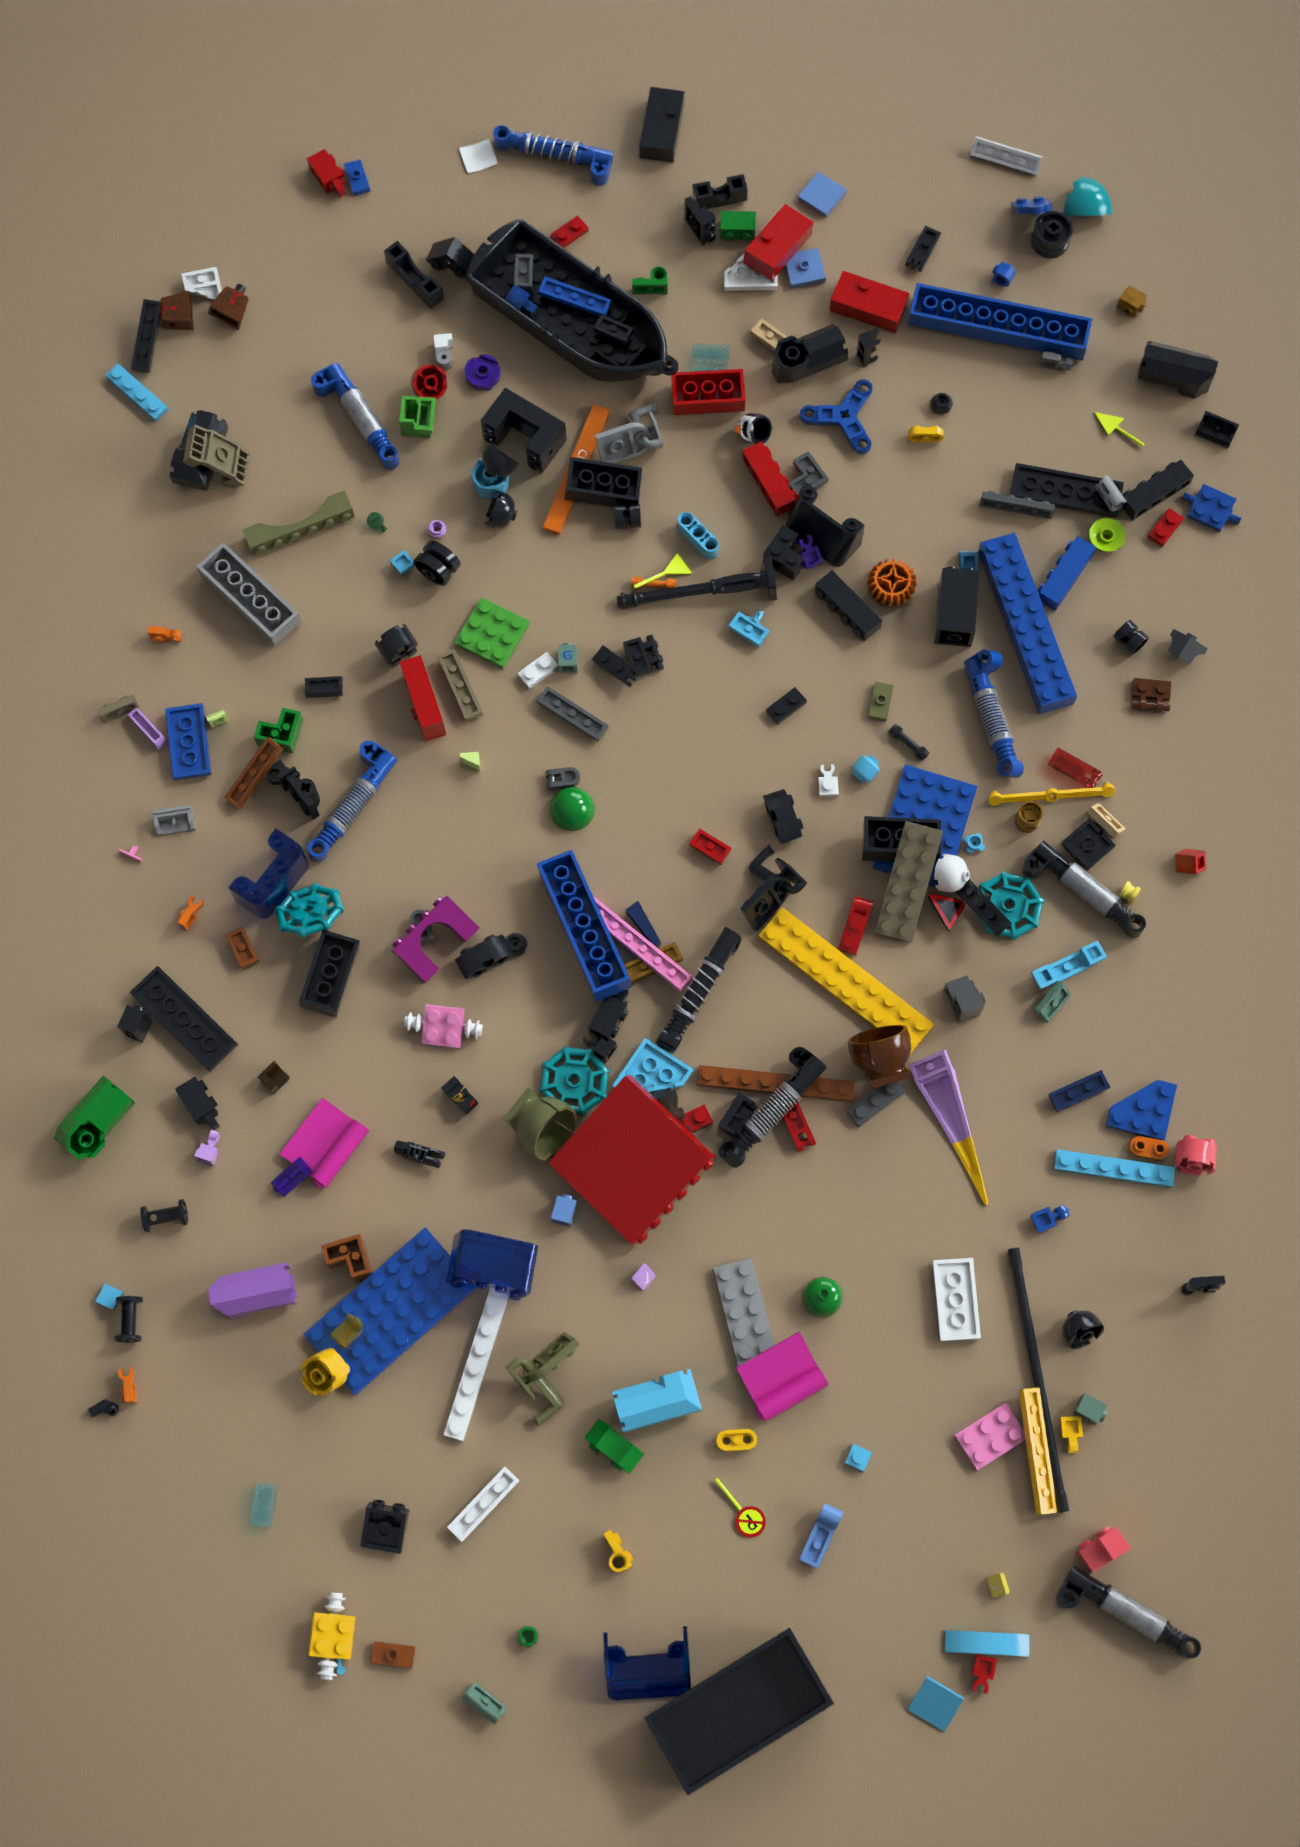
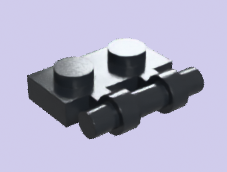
M653 635L646 636V643H642L641 637L623 642L629 664L641 672L640 675H636L633 672L634 677L651 673V665H656L657 671L664 669V660L662 655H659L658 643L654 640ZM647 650L651 651L652 657H647Z

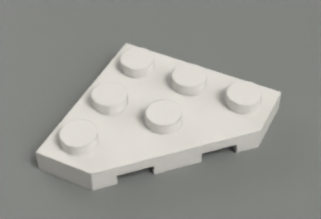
M744 254L731 268L729 267L724 271L725 291L778 290V275L772 281L743 263Z

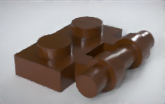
M1133 678L1132 698H1139V701H1132L1131 708H1137L1139 711L1148 709L1162 713V711L1169 712L1170 704H1164L1163 701L1170 700L1171 681ZM1146 699L1156 700V703L1146 702Z

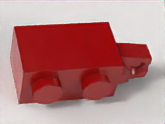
M323 149L307 158L310 171L326 194L335 190L339 197L346 194L343 187L345 184L343 180L344 172L340 166L337 167L335 165L336 161L332 154H328Z

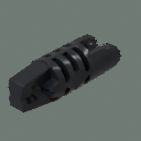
M397 1140L394 1145V1153L402 1155L403 1158L419 1163L422 1162V1164L435 1168H440L441 1162L434 1158L444 1159L446 1154L443 1151L413 1142Z

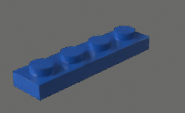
M544 277L538 290V295L597 316H606L611 305V299L548 277Z

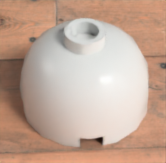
M943 854V859H938L935 867L934 880H938V885L935 886L938 891L956 892L969 880V870L964 860L959 856Z

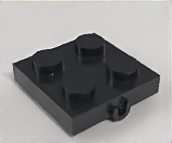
M1090 818L1061 843L1071 854V857L1073 856L1075 861L1086 871L1090 870L1116 846L1106 836V831L1102 828L1099 829Z

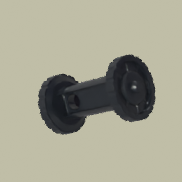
M179 1199L178 1206L148 1211L146 1206H142L140 1209L142 1226L145 1233L150 1232L152 1225L181 1220L183 1225H188V1211L184 1199ZM153 1214L157 1216L155 1221L151 1220V1215Z
M116 1297V1302L122 1304L121 1335L115 1336L114 1341L126 1343L142 1341V1336L136 1335V1306L143 1302V1297Z

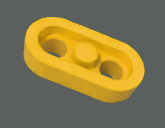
M913 426L907 431L908 440L911 442H940L944 439V431L939 426Z
M750 1429L724 1430L718 1434L716 1439L718 1448L725 1452L751 1450L757 1443V1436ZM748 1436L751 1439L750 1443L745 1444L743 1438ZM729 1438L730 1444L724 1445L722 1440Z

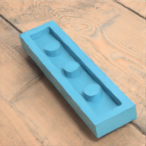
M115 365L105 374L106 378L155 422L168 411V407L121 365Z

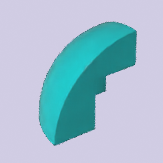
M1080 177L1073 183L1074 190L1067 195L1064 214L1066 216L1112 214L1110 197L1099 182L1089 177Z

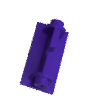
M299 1157L271 1182L274 1186L273 1190L285 1197L313 1170Z

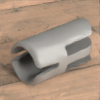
M1109 475L1104 476L1095 486V489L1110 511H1117L1123 507L1122 502L1126 503L1125 498Z

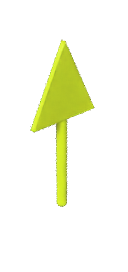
M1094 412L1108 436L1116 429L1144 447V443L1118 427L1124 418Z

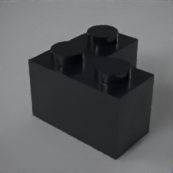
M452 237L433 243L426 261L433 269L440 271L449 268L454 272L455 276L462 279L466 277V272L474 253L458 239Z
M783 525L765 550L763 563L764 557L771 556L773 569L794 581L804 566L805 557L793 551L798 544L799 534Z

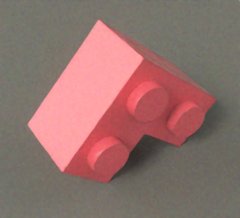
M1108 1526L1095 1534L1097 1538L1091 1542L1087 1539L1079 1544L1080 1549L1076 1553L1089 1573H1094L1131 1548L1117 1527L1110 1529Z

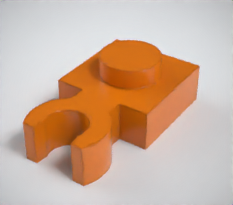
M148 626L147 633L154 642L162 643L163 641L169 642V640L181 642L182 640L180 630Z

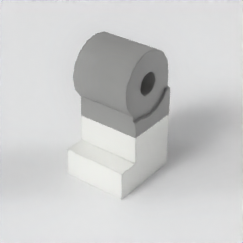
M452 333L434 335L437 365L443 371H447L453 366L452 355L449 352V348L453 347Z

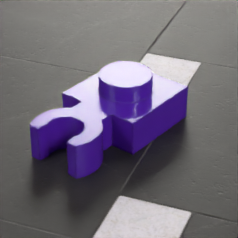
M806 534V543H803L800 538L797 539V543L803 548L799 554L805 557L804 567L808 570L822 563L823 559L818 546L812 545V537Z

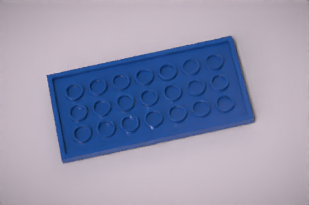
M425 1227L305 1332L304 1336L318 1352L333 1348L343 1358L350 1368L344 1384L356 1396L478 1287Z

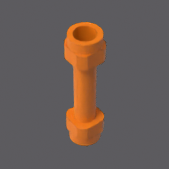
M641 576L632 577V588H634L635 584L646 579H642ZM667 578V581L653 580L635 589H641V587L674 588L676 587V580L672 578Z

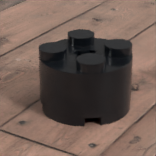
M402 624V628L397 625L380 636L382 638L380 642L377 640L375 642L376 648L386 663L391 664L393 667L402 661L401 658L406 655L410 657L417 652L418 642L406 624Z

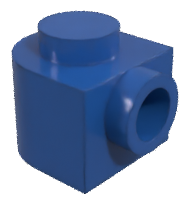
M1002 261L1000 265L996 264L992 271V274H994L992 282L1003 287L1009 286L1016 274L1014 267Z

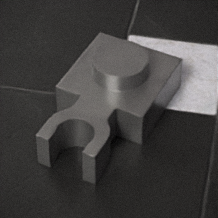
M1043 351L1040 367L1055 370L1059 367L1070 371L1073 359L1061 358V355L1055 352Z

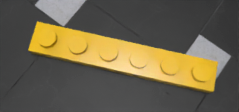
M1020 1389L1018 1391L1036 1515L1057 1512L1040 1389Z

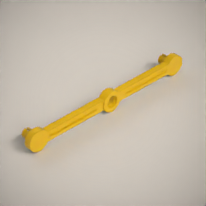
M1104 782L1102 787L1069 790L1050 788L1043 792L1004 795L997 793V791H991L988 801L991 806H998L1001 803L1035 800L1055 802L1061 798L1101 795L1108 798L1115 794V787L1109 782L1107 784Z

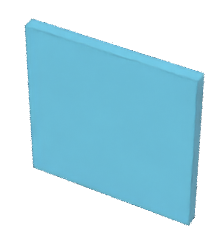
M927 1676L908 1710L945 1732L963 1702L964 1697Z

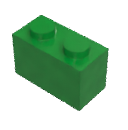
M721 211L720 239H742L745 241L755 239L756 212Z

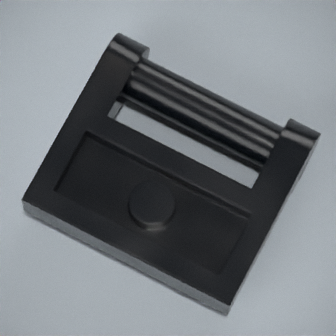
M1225 1275L1191 1278L1188 1283L1182 1285L1181 1292L1187 1296L1191 1295L1194 1291H1203L1204 1294L1215 1293L1216 1290H1220V1287L1226 1284Z

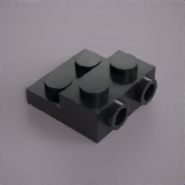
M691 196L686 198L684 208L685 221L701 245L713 242L716 239L714 234L716 218L713 212H709L706 206L700 208L698 202H694Z
M379 1499L369 1502L366 1507L360 1547L401 1554L410 1509H406L405 1505L401 1503H394L393 1506L385 1505V1501Z

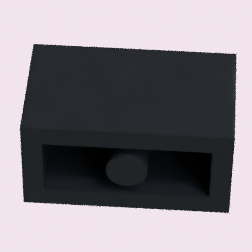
M127 1005L117 1027L125 1036L143 1043L152 1020L142 1007Z

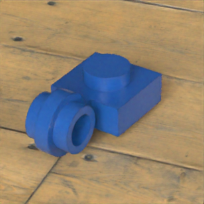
M1062 1205L1055 1208V1213L1053 1214L1049 1207L1031 1214L1030 1217L1038 1234L1056 1227L1057 1223L1054 1218H1058L1059 1221L1070 1216L1069 1209Z

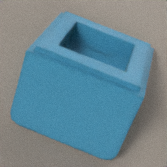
M959 551V569L972 568L978 571V551Z

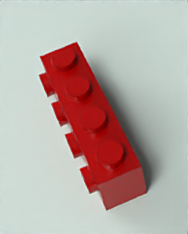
M761 441L742 450V460L775 516L777 517L791 510L797 495L794 490H790L788 480L785 475L782 476L777 461H773L771 458V451L768 446L765 447Z

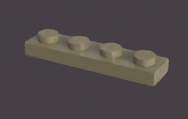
M455 649L438 655L440 665L465 721L467 722L482 716L481 707Z

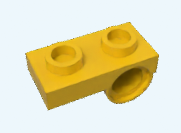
M611 1530L604 1533L603 1535L614 1551V1554L609 1559L610 1568L614 1572L620 1573L633 1567L631 1562L634 1559L628 1550L623 1551L621 1548L622 1540L618 1533H612ZM616 1557L624 1559V1566L620 1569L613 1567L612 1562Z

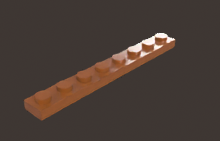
M699 1065L697 1086L775 1094L774 1091L777 1092L776 1089H779L780 1084L785 1079H790L793 1075ZM817 1078L803 1093V1097L853 1102L855 1081Z

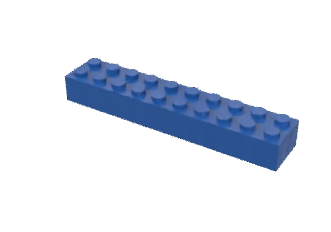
M917 283L908 325L1039 352H1055L1064 357L1083 360L1093 318Z
M1015 532L980 542L978 548L980 560L1038 714L1073 705L1077 698L1076 691Z

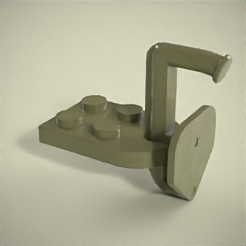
M566 1332L562 1333L531 1361L520 1357L514 1359L506 1366L511 1377L526 1395L533 1400L536 1398L529 1389L535 1383L551 1403L542 1413L534 1415L537 1426L548 1420L564 1403L562 1397L544 1375L550 1370L557 1369L561 1365V1361L566 1356L573 1355L580 1345L575 1338ZM520 1366L524 1369V1376L521 1378L514 1372Z

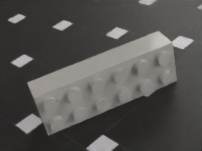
M224 542L196 566L200 576L274 646L302 623L299 613Z

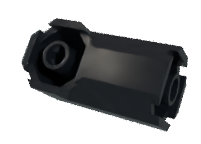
M831 324L797 339L791 335L779 340L773 353L772 373L777 383H793L847 361L849 352L847 348L844 349L843 347L846 341L839 327Z
M1148 340L1137 378L1178 388V392L1181 395L1197 398L1200 394L1208 392L1216 373L1218 361L1206 354Z
M198 410L196 414L194 412L191 413L181 445L175 449L170 467H174V472H170L172 483L205 491L208 490L214 470L202 464L191 468L183 463L188 429L196 424L226 437L228 431L226 420L222 419L219 421L217 419L218 415L207 411Z

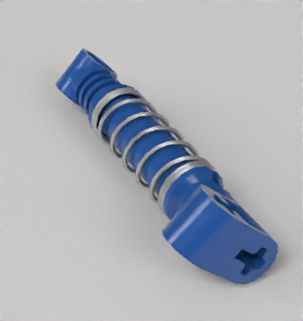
M499 125L493 130L494 145L499 150H506L511 146V149L515 147V150L519 149L527 155L530 152L533 155L534 151L535 154H540V157L545 155L549 156V159L555 157L559 158V161L560 159L568 160V163L570 160L573 164L591 165V181L595 185L601 186L608 181L614 151L585 146L582 142L578 141L570 143L568 139L561 141L559 137L551 139L549 135L542 137L541 134H538L534 138L533 132L522 134L521 132H512L504 125Z

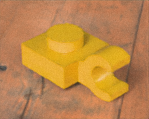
M1081 1416L1060 1417L1061 1438L1068 1439V1454L1077 1453V1438L1083 1437Z

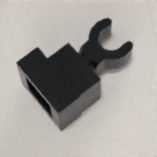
M589 1030V1035L593 1038L590 1041L583 1038V1042L586 1045L595 1046L593 1048L595 1055L607 1063L617 1049V1043L611 1038L608 1042L603 1038L599 1040L595 1033Z

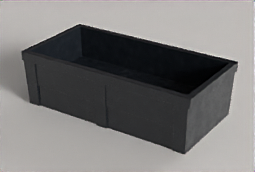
M788 1628L647 1715L644 1719L688 1796L829 1708L834 1702L792 1630Z

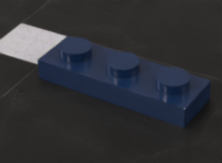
M1102 1070L1051 1092L1048 1096L1056 1112H1060L1110 1089V1085Z

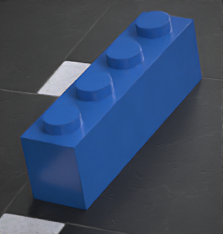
M1078 536L1074 542L1070 541L1065 549L1067 552L1065 555H1060L1056 562L1057 567L1055 570H1050L1046 577L1048 579L1045 584L1042 582L1037 590L1044 605L1055 611L1058 609L1092 558L1096 546Z

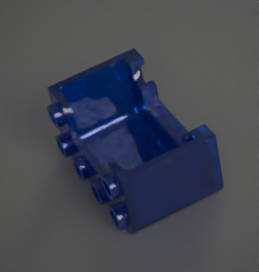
M277 828L269 836L268 844L278 855L258 881L254 883L249 878L240 876L228 887L237 903L261 919H267L274 913L275 908L283 902L288 892L294 888L309 867L302 847Z
M461 1230L454 1235L446 1282L451 1283V1286L455 1288H463V1285H468L469 1283L476 1284L475 1287L479 1289L495 1288V1292L506 1293L509 1295V1299L521 1300V1298L531 1293L538 1245L473 1230Z

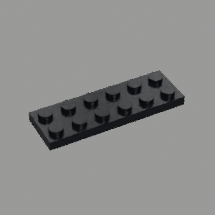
M1020 463L1015 465L1010 495L1014 497L1030 498L1039 502L1048 501L1051 504H1055V507L1118 518L1119 509L1114 512L1110 511L1095 489V486L1103 478ZM1112 480L1122 494L1124 482Z
M159 966L154 968L129 992L210 1072L238 1046V1043Z

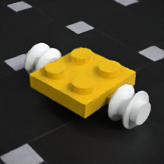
M330 1592V1597L326 1596L329 1599V1604L324 1607L328 1611H332L330 1614L313 1613L308 1656L324 1657L326 1660L317 1663L321 1666V1671L316 1673L320 1674V1679L332 1680L333 1676H337V1674L333 1673V1670L338 1664L330 1660H333V1658L350 1660L355 1616L338 1615L339 1613H336L345 1609L341 1606L342 1601L346 1600V1598H342V1593Z

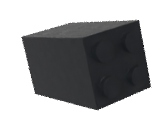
M952 566L942 568L938 586L934 644L971 647L976 630L980 571L972 568L957 569Z

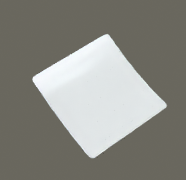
M489 139L459 148L468 173L483 170L498 163Z

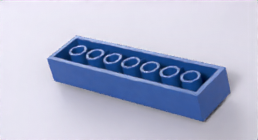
M569 850L537 863L539 876L595 1002L631 988L628 972L573 851Z

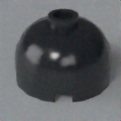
M491 443L488 444L482 455L483 464L487 468L486 472L494 478L496 475L500 477L511 475L519 465L518 462Z
M497 490L496 494L498 496L497 498L493 497L486 514V517L490 518L489 521H485V524L495 528H503L511 520H515L517 511L515 510L513 498L509 494Z
M1075 1310L1070 1312L1062 1327L1064 1339L1072 1349H1079L1089 1345V1339L1093 1337L1095 1339L1099 1338L1104 1331V1326L1099 1318L1090 1311Z

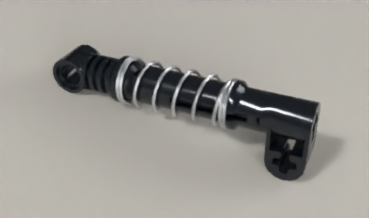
M724 927L708 956L702 959L701 963L703 965L701 968H697L699 972L696 977H692L693 982L690 986H687V992L685 995H681L683 998L681 1003L683 1004H676L673 1009L672 1017L674 1019H670L671 1024H667L669 1027H665L656 1042L657 1045L671 1053L676 1051L682 1040L681 1034L684 1035L685 1033L683 1030H687L686 1025L689 1026L696 1019L693 1012L700 1013L699 1008L701 1004H705V997L711 994L709 991L711 987L716 986L715 980L723 974L724 965L729 956H733L742 942V937L738 933Z

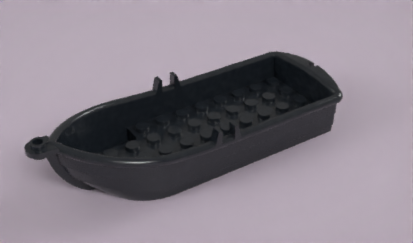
M516 219L500 227L487 238L492 244L487 245L483 242L477 249L466 272V280L471 284L474 294L587 376L600 381L614 382L645 376H659L661 374L671 376L677 373L678 362L667 354L666 338L654 314L641 301L614 284L610 274L604 277L600 274L599 266L595 269L591 268L525 220ZM515 254H533L532 290L524 291L530 294L528 300L537 306L534 313L528 311L524 306L519 310L505 300L514 286ZM544 277L611 299V305L606 316L633 327L634 332L627 344L623 345L593 332V327L600 316L538 295V290Z

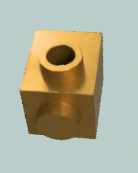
M1128 285L1119 298L1117 308L1135 318L1139 312L1142 313L1147 305L1145 303L1147 295Z

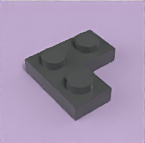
M806 452L793 460V464L801 476L789 482L788 486L798 496L801 488L806 483L817 489L827 483L829 478L811 454Z

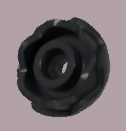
M937 393L932 397L930 406L936 413L945 414L951 410L953 400L946 393Z
M519 933L509 934L505 939L514 953L512 956L524 954L528 945L526 938Z

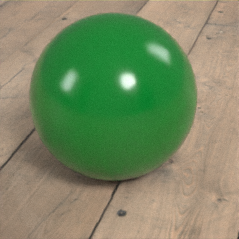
M567 787L558 791L550 804L552 820L564 830L576 831L586 827L593 819L595 813L593 799L585 790L578 787Z

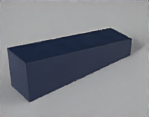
M639 901L628 907L626 914L648 941L654 946L659 947L661 941Z

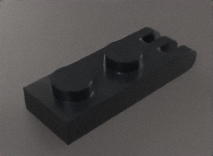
M925 226L905 266L909 267L912 261L911 268L915 270L919 264L918 271L922 272L941 236V232Z
M604 645L601 646L592 659L628 687L632 686L627 681L628 678L633 681L637 679L631 674L634 672L636 675H640L641 673Z

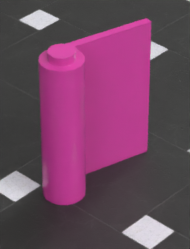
M322 1098L281 1151L280 1155L290 1163L301 1157L313 1170L308 1175L313 1179L311 1182L320 1189L322 1187L327 1188L369 1130Z
M800 1332L793 1334L736 1367L757 1407L754 1411L758 1419H763L765 1422L829 1386Z

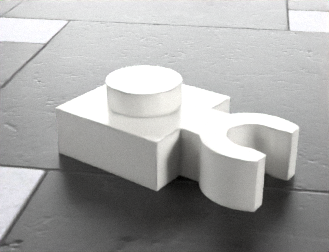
M831 764L830 771H825L824 765L820 767V773L823 777L818 778L819 797H838L839 795L838 777H832L835 770L833 764Z

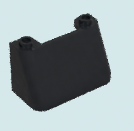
M806 483L795 500L787 518L786 527L798 533V538L802 539L803 543L807 541L805 535H810L813 539L812 545L818 546L822 558L831 565L840 567L862 545L865 525L855 518H848L842 524H839L813 505L817 499V491L810 484Z

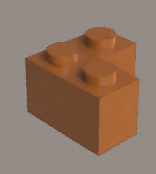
M360 1234L321 1246L326 1265L329 1268H333L347 1263L353 1281L367 1278L373 1273L364 1241Z

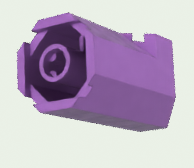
M286 1262L220 1276L208 1288L210 1303L215 1309L231 1320L247 1317L251 1313L297 1304L293 1274L288 1272L291 1266Z

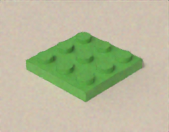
M481 597L454 643L456 646L504 669L529 627L530 621Z

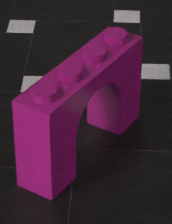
M440 896L433 903L435 907L430 912L426 910L419 917L421 921L417 925L413 923L406 930L408 934L403 939L399 937L392 944L394 948L391 952L423 983H426L439 970L424 954L420 945L421 934L427 926L431 924L445 925L463 943L479 929L448 896L444 898Z

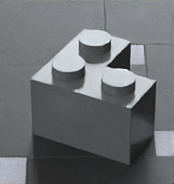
M968 975L945 984L944 990L958 1023L980 1016L986 1001L983 993H979L973 980H969Z

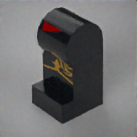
M455 1076L441 1087L443 1093L467 1115L479 1104Z

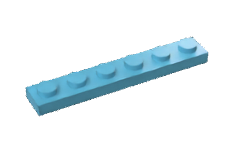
M1059 1149L1055 1153L1054 1170L1169 1188H1172L1174 1184L1175 1167Z

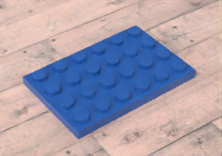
M905 764L889 817L941 820L943 834L941 838L940 859H943V854L957 856L977 786ZM875 861L873 869L890 874L894 862ZM936 864L933 866L928 886L936 888L935 885H938V880H934Z

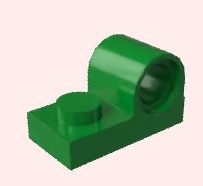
M660 266L653 268L650 273V279L643 277L632 279V294H668V278L665 268Z

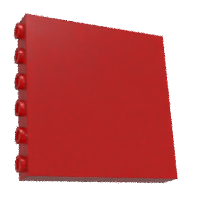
M625 1075L548 1163L631 1245L638 1243L641 1245L648 1238L647 1233L660 1225V1218L664 1214L667 1216L674 1209L673 1204L677 1200L681 1201L687 1195V1188L690 1185L694 1186L701 1179L699 1175L703 1171L707 1172L714 1163L712 1161L716 1156L631 1075Z

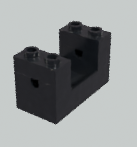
M506 387L481 419L483 438L488 443L499 446L512 427L531 438L526 446L527 462L530 468L535 471L539 470L542 473L567 441L565 422Z

